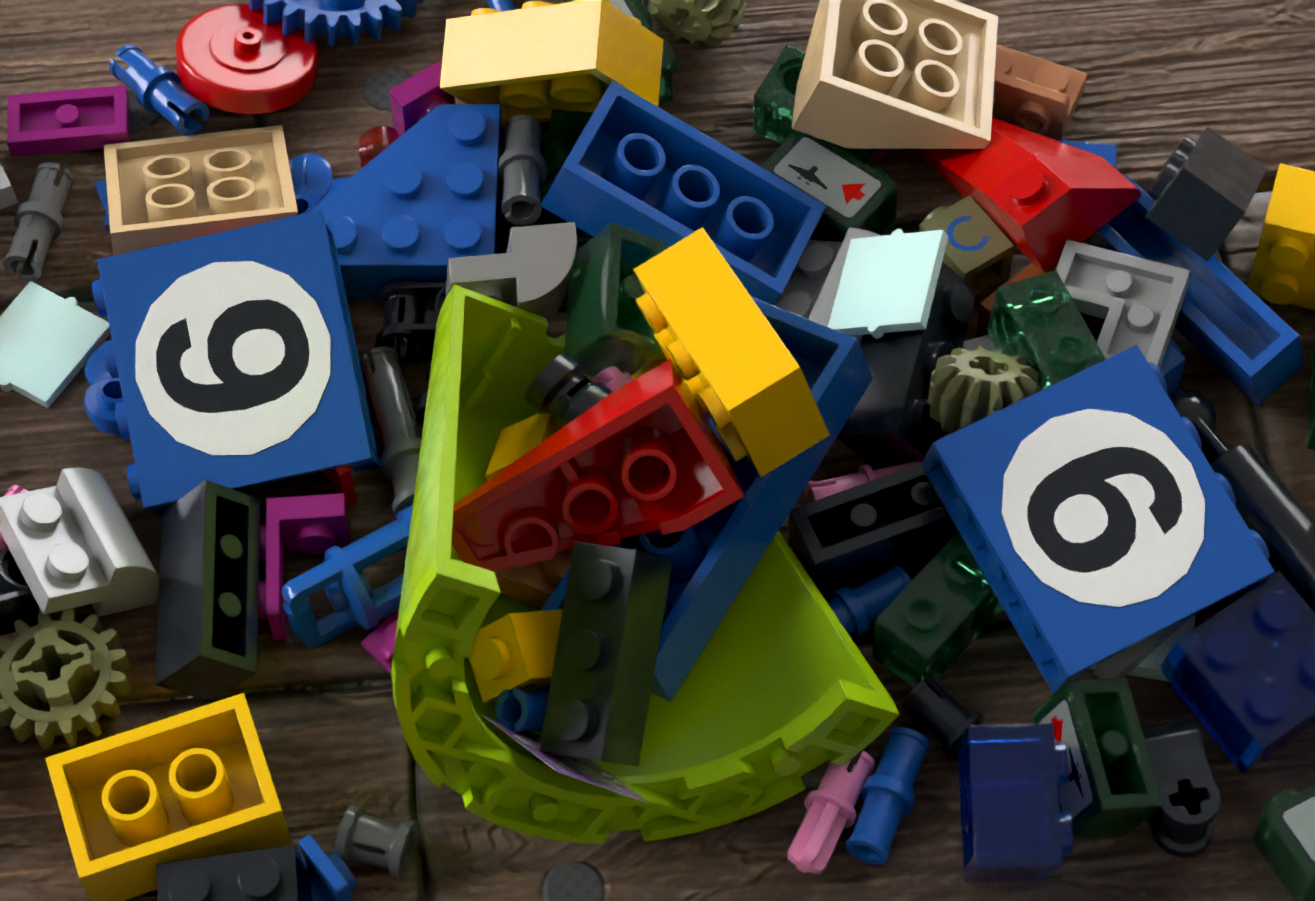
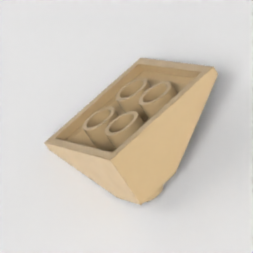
M820 0L796 87L791 129L848 149H986L991 141L998 16L956 0Z
M282 125L104 145L110 234L114 256L298 215Z

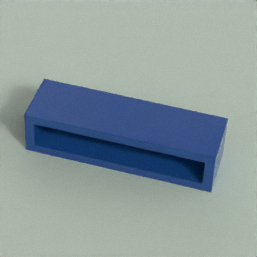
M1126 174L1125 177L1139 189L1141 197L1088 237L1089 245L1190 270V283L1175 328L1258 406L1304 366L1299 334L1214 255L1207 262L1147 219L1145 216L1155 200Z

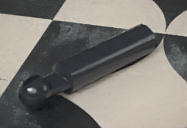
M1185 389L1168 394L1179 415L1189 419L1195 426L1201 439V451L1213 471L1223 475L1232 487L1236 499L1235 507L1249 530L1256 531L1265 541L1270 553V558L1267 560L1275 571L1274 574L1315 621V519L1250 445L1244 444L1230 448L1215 431L1216 412L1210 399L1198 391Z

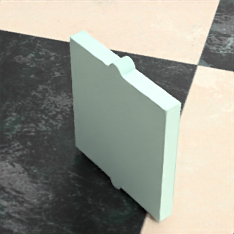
M896 229L891 235L851 239L828 327L849 336L871 334L876 339L881 338L884 333L926 329L948 241V235L945 231L934 230L903 233L901 229Z
M30 281L0 316L1 389L4 392H9L13 389L38 404L49 408L86 364L95 350L110 335L109 322L79 307L74 297L64 299Z

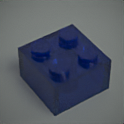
M1280 570L1178 639L1159 666L1162 669V674L1242 774L1315 723V613Z
M1053 723L968 726L957 745L964 883L1046 881L1062 866L1064 855H1071L1073 849L1071 815L1069 812H1059L1058 807L1060 785L1068 783L1066 743L1054 742Z

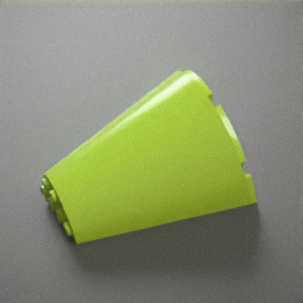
M454 284L445 298L436 325L392 660L393 699L402 733L414 759L428 778L438 788L444 783L462 795L465 808L473 814L498 826L526 835L563 842L603 844L610 835L609 831L640 829L644 842L697 833L761 812L804 791L806 787L802 776L817 768L828 759H830L831 763L842 766L874 741L899 715L897 707L779 530L672 701L670 702L651 692L639 766L592 760L649 803L558 773L484 717L487 716L496 720V702L483 703L469 660L479 629L510 613L542 611V609L502 594L495 572L462 561L451 544L453 506L488 481L485 473L501 430L538 413L525 401L524 397L530 384L543 368L560 354L570 352L583 364L585 376L591 379L612 366L616 343L578 329L575 333L564 334L556 339L546 335L549 325L545 317ZM568 550V553L572 558L573 550ZM532 732L542 736L541 732Z

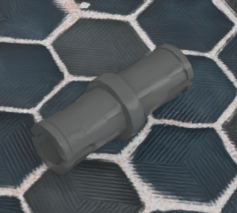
M523 114L516 115L505 123L503 131L505 150L498 163V176L504 185L501 211L502 214L506 213L505 219L516 225L531 224L541 216V185L547 175V163L541 154L543 128L542 126L538 127L540 122L536 118Z
M48 162L42 163L37 167L28 200L19 205L14 223L17 230L9 253L5 256L3 266L9 274L13 275L19 261H23L18 279L32 281L41 277L44 269L43 264L51 241L58 238L64 225L61 212L68 192L74 183V176L70 170L65 168L62 171L59 183L54 182L60 167L59 164Z

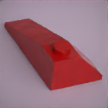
M993 117L991 141L986 149H913L964 198L970 195L1008 239L1043 272L1060 260L1067 239L1082 243L1141 197L1139 189L1103 157Z
M669 359L612 392L455 503L453 506L451 544L464 563L495 572L553 559L556 553L573 550L574 541L615 546L621 544V539L656 531H661V535L684 531L743 498L744 492L706 413L673 361Z

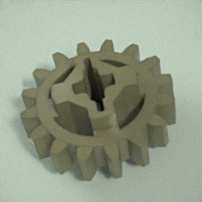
M74 608L64 610L61 620L52 621L50 614L43 615L42 611L39 610L38 625L31 628L20 619L15 621L14 626L18 637L13 641L0 638V726L10 725L16 740L21 743L35 732L41 748L47 750L53 743L54 737L58 735H63L68 746L71 748L77 746V731L86 728L96 737L102 734L98 718L103 714L108 717L118 718L121 710L114 696L129 695L131 692V686L126 674H124L131 670V664L125 649H121L122 644L115 629L111 628L104 631L99 616L94 613L88 616L82 624L79 623Z

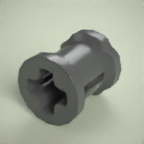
M351 804L345 811L339 826L334 852L347 866L352 861L389 870V876L392 879L402 881L408 875L416 856L420 837V824L417 820L409 818L405 819L401 824L367 815L363 806Z

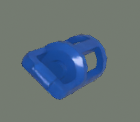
M413 505L398 512L396 515L397 520L341 549L335 545L325 551L324 563L290 580L283 586V608L292 633L299 637L306 648H315L357 625L368 632L379 625L378 620L399 610L404 574L372 590L362 569L408 546ZM324 589L330 604L336 612L316 622L307 597Z

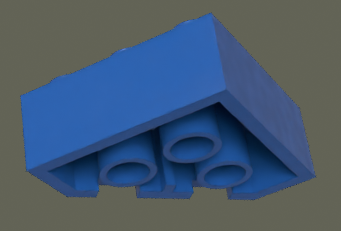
M439 104L310 211L322 210L332 224L347 300H379L381 288L394 281L446 282L448 258L501 254L503 183L498 176V163L500 157L504 154L505 138L500 104Z

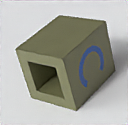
M970 195L950 207L943 205L936 208L920 223L919 232L944 230L948 235L942 262L977 291L975 300L1010 280L1014 244Z

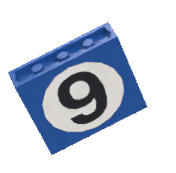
M322 210L97 259L100 279L92 283V292L100 317H108L112 340L104 342V356L111 378H119L123 402L115 404V415L123 440L131 439L135 464L127 465V479L132 497L135 498V502L142 501L143 508L157 516L162 515V511L166 509L165 505L175 503L205 480L238 490L347 465L355 472L380 467L333 228Z
M1137 345L933 442L921 463L923 471L1052 694L1075 684L1090 667L1242 590L1247 596L1254 593L1275 572L1267 560L1270 558V553L1265 541L1256 531L1249 530L1235 507L1236 499L1229 482L1223 475L1213 471L1201 451V439L1195 426L1189 419L1179 415L1167 395V384L1162 372L1153 362H1147Z

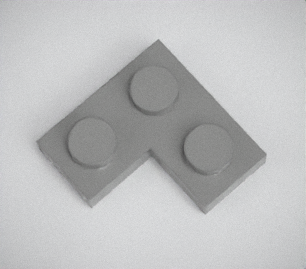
M1067 239L1048 290V304L1105 319L1090 360V367L1137 345L1147 362H1153L1160 369L1190 283V270Z

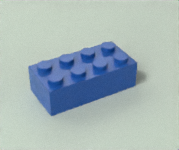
M613 80L540 205L569 223L575 222V226L640 264H643L703 227L750 296L772 305L776 303L783 293L826 207L824 203Z

